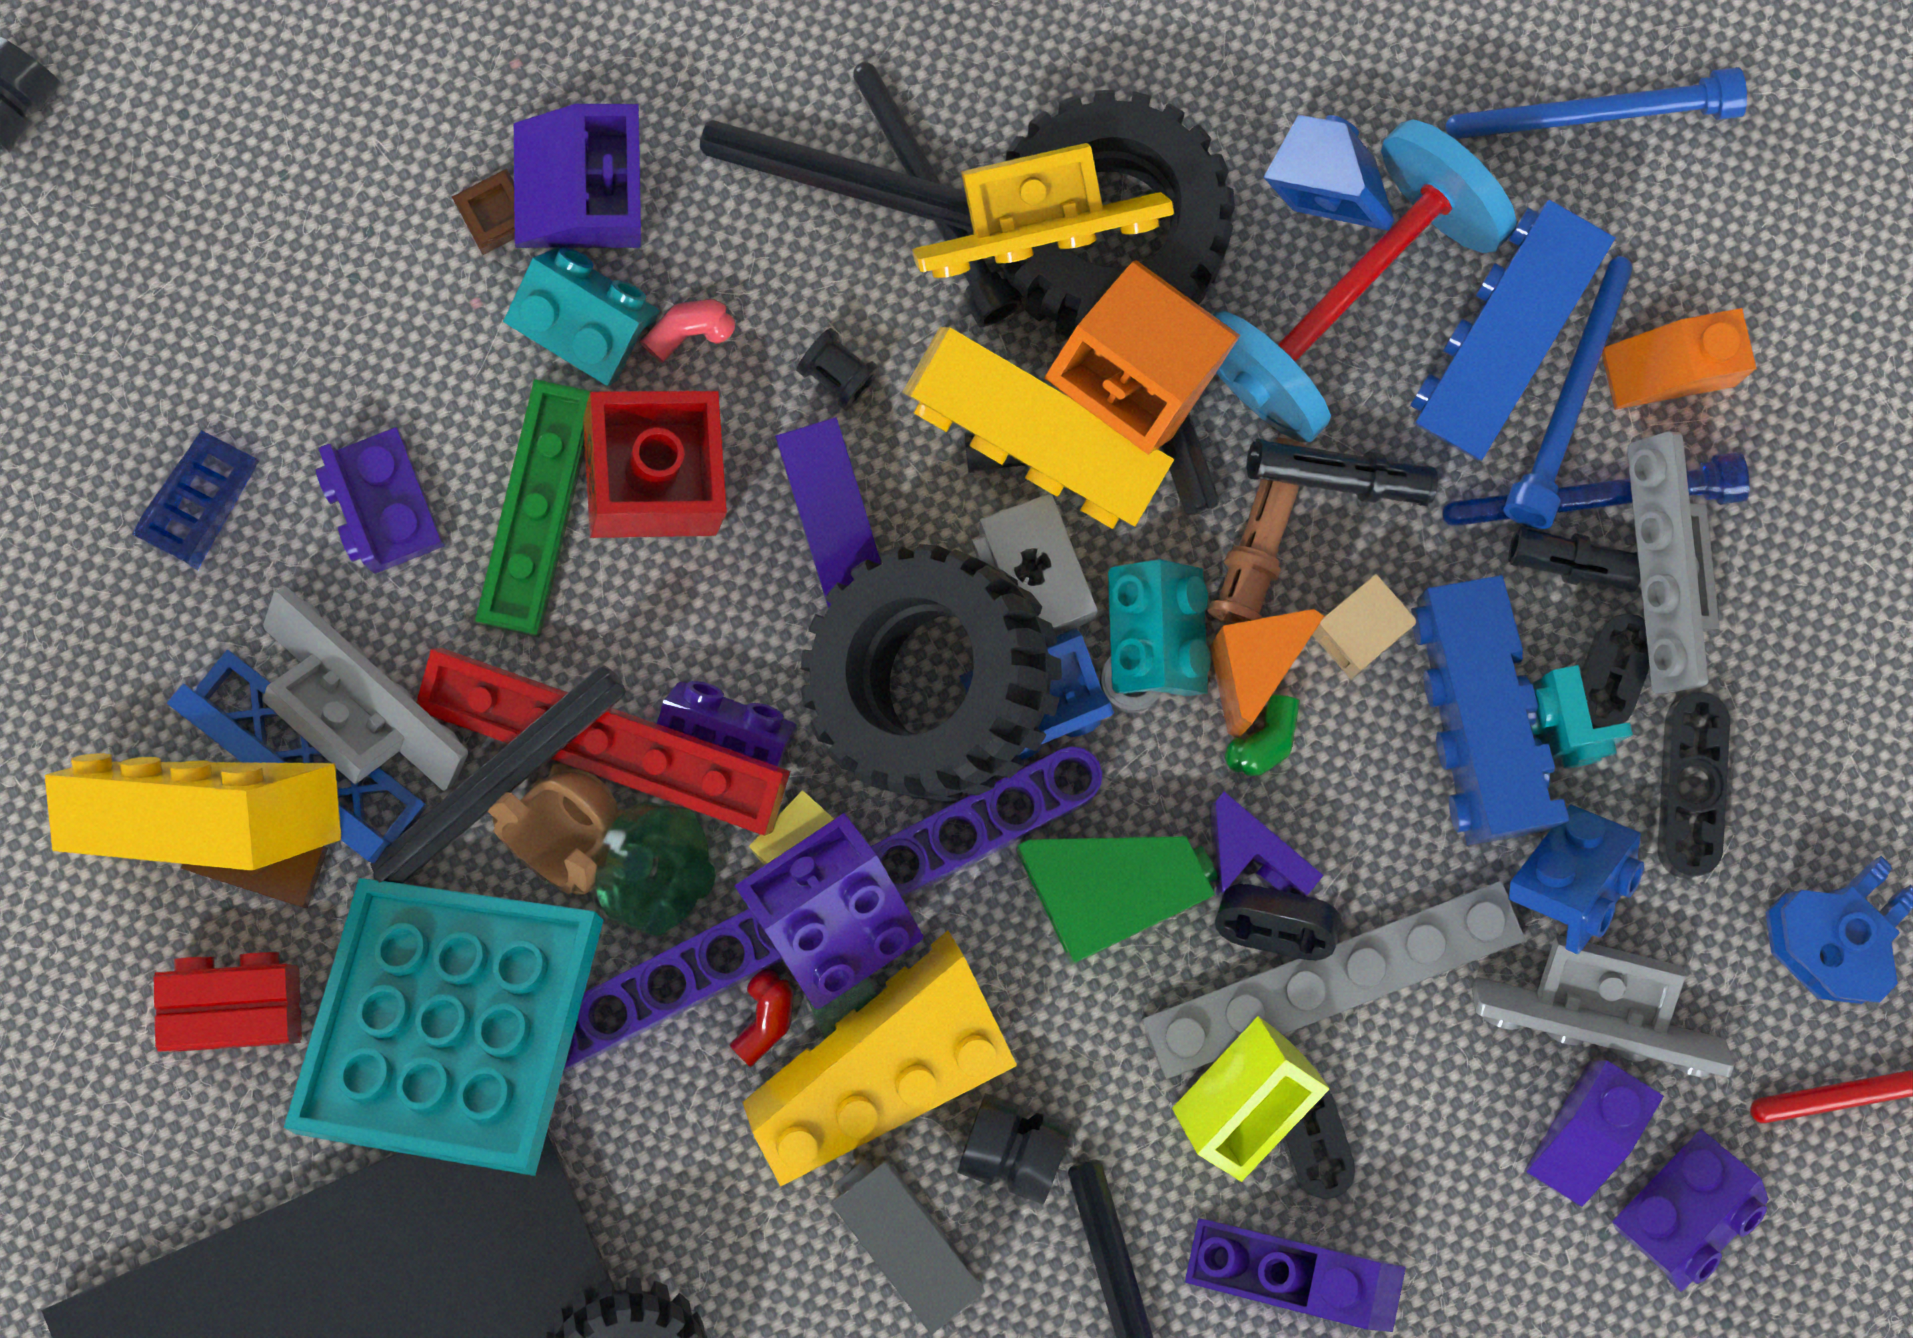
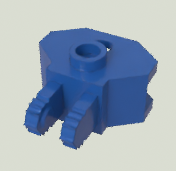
M1882 856L1868 864L1845 888L1832 890L1830 893L1800 890L1782 894L1765 912L1771 954L1817 999L1852 1004H1863L1864 1002L1880 1003L1898 984L1892 941L1900 934L1895 927L1913 909V886L1910 884L1908 887L1898 890L1891 896L1888 903L1878 911L1866 897L1885 881L1892 870L1891 865ZM1820 953L1823 954V957H1824V961H1823V962H1822L1821 959H1820Z

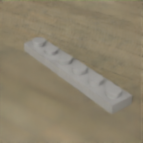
M1502 881L1337 943L1333 954L1326 959L1314 961L1298 958L1145 1017L1141 1021L1163 1078L1167 1080L1216 1061L1257 1016L1284 1035L1526 941L1504 885Z

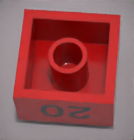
M719 391L590 392L583 416L590 538L716 536L727 514Z

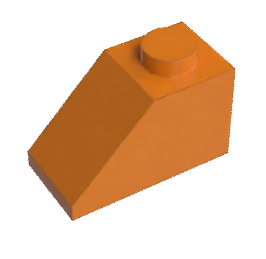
M1742 308L1680 319L1606 346L1602 352L1614 410L1733 388L1757 369Z

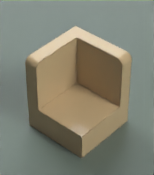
M1375 574L1326 615L1312 636L1352 680L1416 624V619L1381 578Z

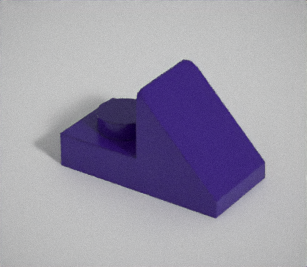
M1225 791L1209 807L1213 862L1218 876V880L1215 881L1217 896L1225 892L1251 860L1260 866V869L1255 873L1256 877L1268 888L1307 896L1324 876Z

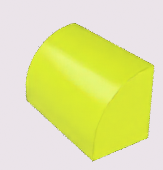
M1257 1016L1172 1107V1110L1196 1153L1242 1182L1324 1096L1329 1087L1314 1066L1288 1039L1261 1017Z

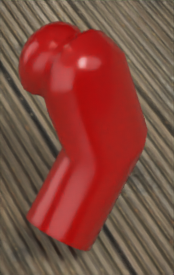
M764 969L758 972L748 983V994L757 1002L756 1018L729 1044L749 1067H752L788 1032L791 1026L794 991L787 979L781 980L778 974L771 969Z

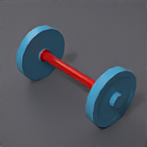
M1414 119L1401 122L1384 139L1381 148V154L1388 173L1402 194L1413 206L1278 344L1241 317L1227 311L1215 312L1213 314L1214 317L1241 335L1216 374L1262 420L1282 434L1298 442H1312L1329 424L1331 414L1325 399L1296 361L1431 223L1462 246L1481 253L1496 252L1512 235L1517 226L1513 205L1496 178L1461 143L1431 124Z

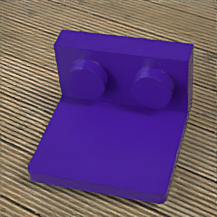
M845 813L734 885L815 1009H821L923 939L920 928L878 856Z

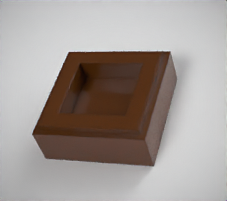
M507 168L452 196L482 255L515 239L514 181Z

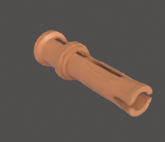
M1274 438L1273 440L1276 443L1308 448L1305 444L1292 439ZM1261 479L1239 546L1232 547V550L1227 552L1224 563L1229 569L1218 600L1211 601L1207 611L1213 618L1228 625L1263 618L1260 615V611L1270 581H1277L1281 571L1279 567L1280 562L1276 559L1298 493L1299 485Z

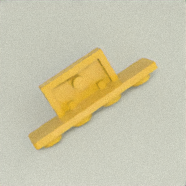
M1088 143L961 171L974 235L912 249L915 264L920 272L932 271L934 278L951 277L969 271L971 269L970 261L995 256L996 263H1011L1033 256L1032 247L1058 242L1060 249H1070L1091 244L1097 240L1096 232L1120 227L1122 234L1147 232L1159 227L1158 218L1174 214L1173 203L1165 194L1158 192L1102 205L1092 149Z

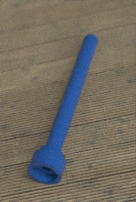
M1740 67L1713 70L1710 77L1701 78L1699 85L1455 114L1447 120L1445 128L1449 136L1454 139H1463L1692 110H1701L1703 115L1713 114L1716 120L1743 117L1746 112L1747 87L1743 71Z
M1617 256L1607 266L1531 473L1523 475L1521 481L1514 483L1509 492L1503 511L1511 520L1523 526L1535 529H1548L1553 525L1561 503L1557 495L1559 488L1555 483V479L1633 270L1631 261L1626 257Z

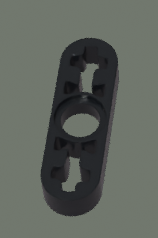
M1695 692L1677 700L1671 705L1665 717L1658 856L1661 864L1669 873L1685 879L1699 877L1713 871L1721 861L1724 846L1730 715L1727 707L1718 697L1705 692ZM1696 706L1700 707L1701 717L1711 720L1712 728L1700 733L1698 752L1711 750L1712 756L1708 758L1701 755H1692L1680 758V749L1686 751L1694 747V729L1691 726L1683 725V716L1693 713ZM1685 768H1697L1704 772L1709 779L1710 792L1702 803H1691L1685 800L1678 791L1677 780ZM1676 812L1684 815L1708 813V822L1700 821L1694 823V843L1704 845L1705 854L1704 856L1694 858L1692 866L1687 865L1686 854L1676 852L1675 847L1676 842L1687 839L1690 819L1677 822Z

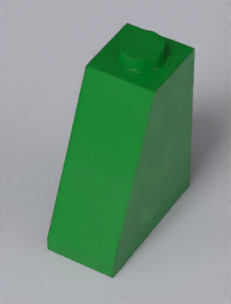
M1186 836L1032 839L1017 845L1016 848L1021 863L1071 966L1215 896L1210 885L1218 880L1215 868L1203 846L1200 845L1192 849Z

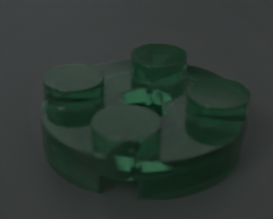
M641 802L624 811L607 831L602 844L609 845L611 848L607 855L606 867L597 865L595 885L599 902L611 920L642 933L660 936L682 922L692 911L697 900L706 897L712 891L716 873L714 866L708 861L707 839L702 826L694 813L689 809L670 804ZM655 855L658 857L657 871L652 879H648L651 870L654 868L653 856Z

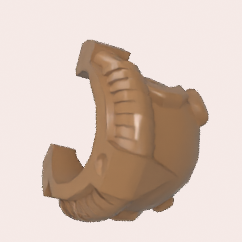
M563 763L553 764L549 776L545 779L539 778L521 800L512 793L505 792L488 810V813L493 817L495 827L493 832L524 865L542 880L549 882L562 892L583 895L592 890L595 882L602 875L599 868L612 854L618 844L617 838L626 831L630 824L629 813L626 810H618L616 800L605 783L593 774L572 769L571 766Z

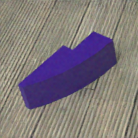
M837 417L775 436L824 597L827 596L837 582L846 586L854 581L850 574L851 570L866 559L881 564ZM826 600L827 607L829 609L831 603Z

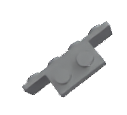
M1668 431L1632 442L1627 448L1651 685L1653 692L1656 694H1667L1707 685L1708 671L1703 632L1720 629L1706 504L1690 503L1683 436L1680 432Z
M286 586L275 591L263 624L264 629L298 659L300 663L267 685L262 701L330 763H335V767L353 784H357L400 752L441 790L446 791L456 783L468 755V750L460 743L455 733L448 727L440 725L413 700L410 693L404 687L393 683L367 659L364 652L356 644L348 642L321 618V615L312 604L301 600Z
M1555 935L1538 991L1480 977L1475 978L1472 987L1475 1012L1497 1027L1514 1030L1524 1026L1544 1031L1554 1040L1564 1044L1581 1045L1583 1042L1608 1047L1616 1055L1628 1060L1644 1061L1648 1057L1672 1063L1680 1071L1696 1077H1707L1710 1073L1730 1077L1735 1064L1725 1039L1669 1025L1686 977L1683 967L1680 965L1592 943H1587L1580 954L1577 955L1565 949L1567 937Z

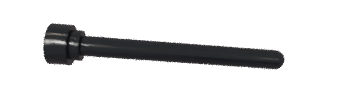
M868 62L858 64L853 71L854 81L907 175L941 184L875 66ZM934 221L945 241L970 236L969 232L965 229ZM984 259L969 262L971 269L963 273L969 283V286L966 288L969 296L966 305L979 327L995 324L1011 315L1020 307L1022 301L1007 279H1002L998 272H991Z

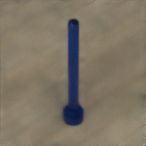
M1741 452L1713 455L1711 462L1701 463L1699 470L1686 471L1689 496L1703 494L1705 500L1715 499L1719 505L1746 502L1748 500L1750 490L1749 472L1745 457ZM1630 478L1559 487L1557 492L1561 500L1557 513L1633 503ZM1509 494L1451 501L1444 506L1442 518L1450 526L1510 519L1503 511Z

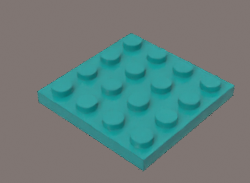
M359 878L283 1128L296 1135L535 1176L604 919L595 911L386 881L379 883L377 880Z

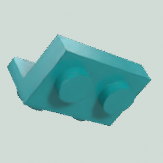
M554 248L532 258L503 322L604 385L610 386L617 382L642 330L656 321L660 310L645 301L647 297L642 290L622 280L612 281L593 269V262L576 250Z
M1162 559L1111 567L1108 571L1113 691L1121 694L1157 691L1183 696L1208 694V671L1211 658L1206 645L1205 609L1208 604V592L1204 583L1203 568Z
M1579 665L1554 669L1532 683L1539 706L1536 712V723L1534 726H1531L1532 734L1536 735L1542 744H1549L1553 760L1561 758L1564 769L1601 762L1602 758L1617 754L1615 744L1633 736L1630 722L1593 729Z

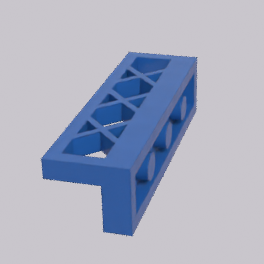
M228 649L195 689L182 683L167 702L170 707L242 763H290L287 760L303 758V763H314L313 756L322 755L302 736L301 749L276 752L267 745L264 718L279 716L271 708H263L262 693L265 694L266 687L271 682ZM234 670L250 683L252 710L226 713L209 699ZM253 720L255 735L237 721ZM380 767L368 775L378 784L362 786L361 781H359L357 784L351 782V787L337 789L338 798L352 796L354 812H352L338 801L341 841L364 859L374 864L383 851L408 830L429 806ZM390 792L407 806L384 836L365 822L363 795Z

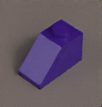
M1608 1060L1589 1061L1524 1172L1578 1206L1583 1207L1632 1152L1664 1095Z

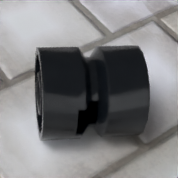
M0 36V149L10 153L30 127L26 117L28 111H42L61 85V82L37 60Z
M985 1093L964 1148L957 1173L992 1185L1001 1178L1006 1180L1010 1193L1044 1205L1059 1168L1072 1125L1038 1112L1029 1119L1022 1117L1019 1105Z

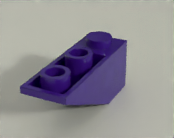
M1198 1218L1184 1283L1366 1330L1393 1332L1406 1267Z

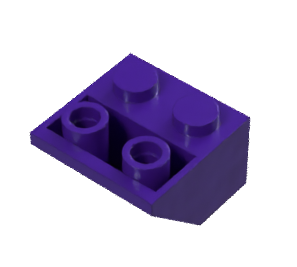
M572 104L513 123L515 248H641L639 104Z

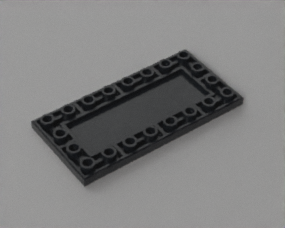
M548 1128L535 1176L399 1152L41 1311L52 1338H545L547 1331L554 1333L553 1318L561 1308L571 1315L573 1314L572 1297L583 1290L590 1300L599 1296L597 1283L610 1280L611 1277ZM612 1282L613 1291H616L614 1284Z

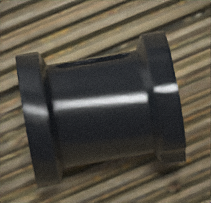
M829 328L810 346L800 360L796 371L804 378L809 375L813 376L839 397L838 405L847 411L867 391L878 375L880 367L873 361L864 363L838 342L839 334L832 328Z

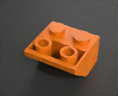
M1135 260L1131 262L1077 325L1044 379L1149 455L1173 438L1241 335Z

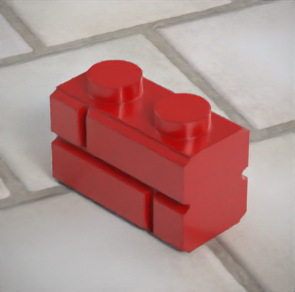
M279 952L240 954V967L215 968L214 957L174 959V971L155 972L153 977L154 1007L156 1009L155 1047L157 1052L301 1043L300 970L298 965L280 964Z

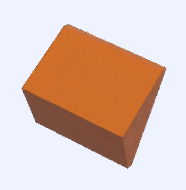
M1315 609L1222 626L1211 643L1210 649L1227 732L1230 735L1240 738L1253 724L1325 617Z

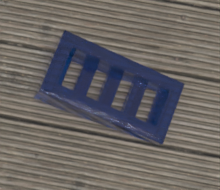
M201 430L144 511L132 535L143 543L198 571L259 460ZM208 454L234 467L228 477L202 465ZM195 476L220 488L214 498L190 487ZM183 498L205 508L199 519L178 509ZM170 520L191 529L185 539L165 530Z

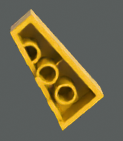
M939 327L902 391L903 394L919 402L913 412L915 415L945 432L948 431L952 423L964 428L975 435L969 446L1003 465L1008 455L1030 467L1025 479L1056 497L1060 495L1064 487L1086 499L1080 511L1111 529H1114L1119 519L1134 527L1136 526L1174 461L1172 457L1158 449L1149 455L1070 397L951 327Z
M94 753L71 758V768L45 775L52 851L256 870L342 840L335 763L161 762V758L138 757L121 762H112L111 754Z
M949 930L931 944L932 950L910 969L904 966L886 981L887 988L858 1012L853 1009L835 1024L837 1029L813 1050L806 1048L742 1102L751 1131L780 1187L1017 1066L971 969Z

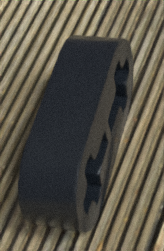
M1629 613L1616 615L1600 626L1593 638L1581 671L1593 729L1623 724L1629 720L1634 712L1650 669L1645 619L1639 615ZM1625 629L1633 632L1631 642L1640 647L1639 652H1632L1623 659L1620 668L1613 666L1619 646L1610 641V636H1617L1625 631ZM1608 678L1615 680L1610 693V700L1618 704V711L1611 710L1601 718L1595 714L1597 704L1589 700L1588 697L1589 694H1596L1603 690Z
M1237 884L1227 888L1222 895L1215 918L1217 931L1222 937L1234 944L1314 961L1326 959L1333 954L1342 925L1339 912L1325 901L1251 884Z
M1328 1090L1320 1099V1107L1312 1111L1316 1132L1308 1135L1304 1121L1301 1119L1282 1139L1294 1178L1299 1187L1307 1194L1322 1199L1336 1198L1345 1193L1352 1185L1355 1176V1164L1334 1098L1330 1090ZM1318 1140L1326 1158L1338 1159L1340 1161L1341 1169L1332 1173L1333 1185L1325 1187L1320 1179H1309L1307 1174V1168L1313 1167L1316 1164L1311 1143Z

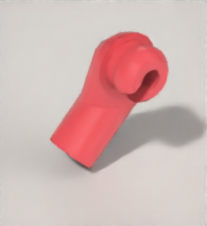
M715 299L678 303L658 321L640 343L655 359L663 363L688 336L704 334L710 342L715 344L724 342L734 332L735 320L730 314L726 313V305Z

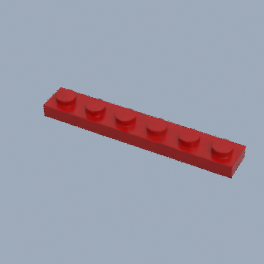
M436 648L430 651L416 703L430 716L509 744L569 692L444 648ZM614 708L606 711L551 758L560 763L763 836L773 832L791 772Z

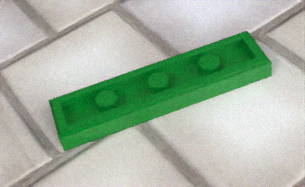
M537 379L533 381L475 622L478 625L540 638L585 452L583 416L590 392L593 391Z

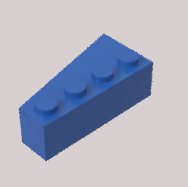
M1549 199L1538 212L1528 207L1508 240L1517 245L1505 268L1494 263L1475 295L1485 302L1474 321L1470 323L1462 318L1446 343L1443 352L1449 354L1452 358L1440 378L1429 373L1411 402L1410 406L1420 411L1413 424L1476 461H1482L1616 237Z
M1503 575L1427 588L1417 598L1418 607L1411 609V614L1416 619V624L1412 629L1416 643L1418 645L1426 644L1431 669L1424 670V688L1430 707H1439L1443 731L1436 734V746L1442 768L1444 770H1452L1456 794L1449 796V810L1455 831L1457 833L1464 832L1466 844L1469 846L1542 833L1569 822L1564 799L1551 801L1548 793L1550 773H1553L1555 770L1549 744H1542L1541 740L1534 738L1531 726H1534L1536 723V712L1539 707L1533 684L1530 683L1526 675L1517 676L1514 664L1522 662L1523 648Z

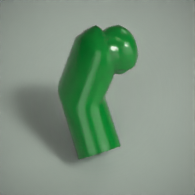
M1271 695L1267 703L1263 729L1249 736L1246 740L1234 738L1230 741L1225 751L1227 766L1233 772H1244L1246 776H1260L1284 761L1290 755L1293 747L1300 700L1284 695Z

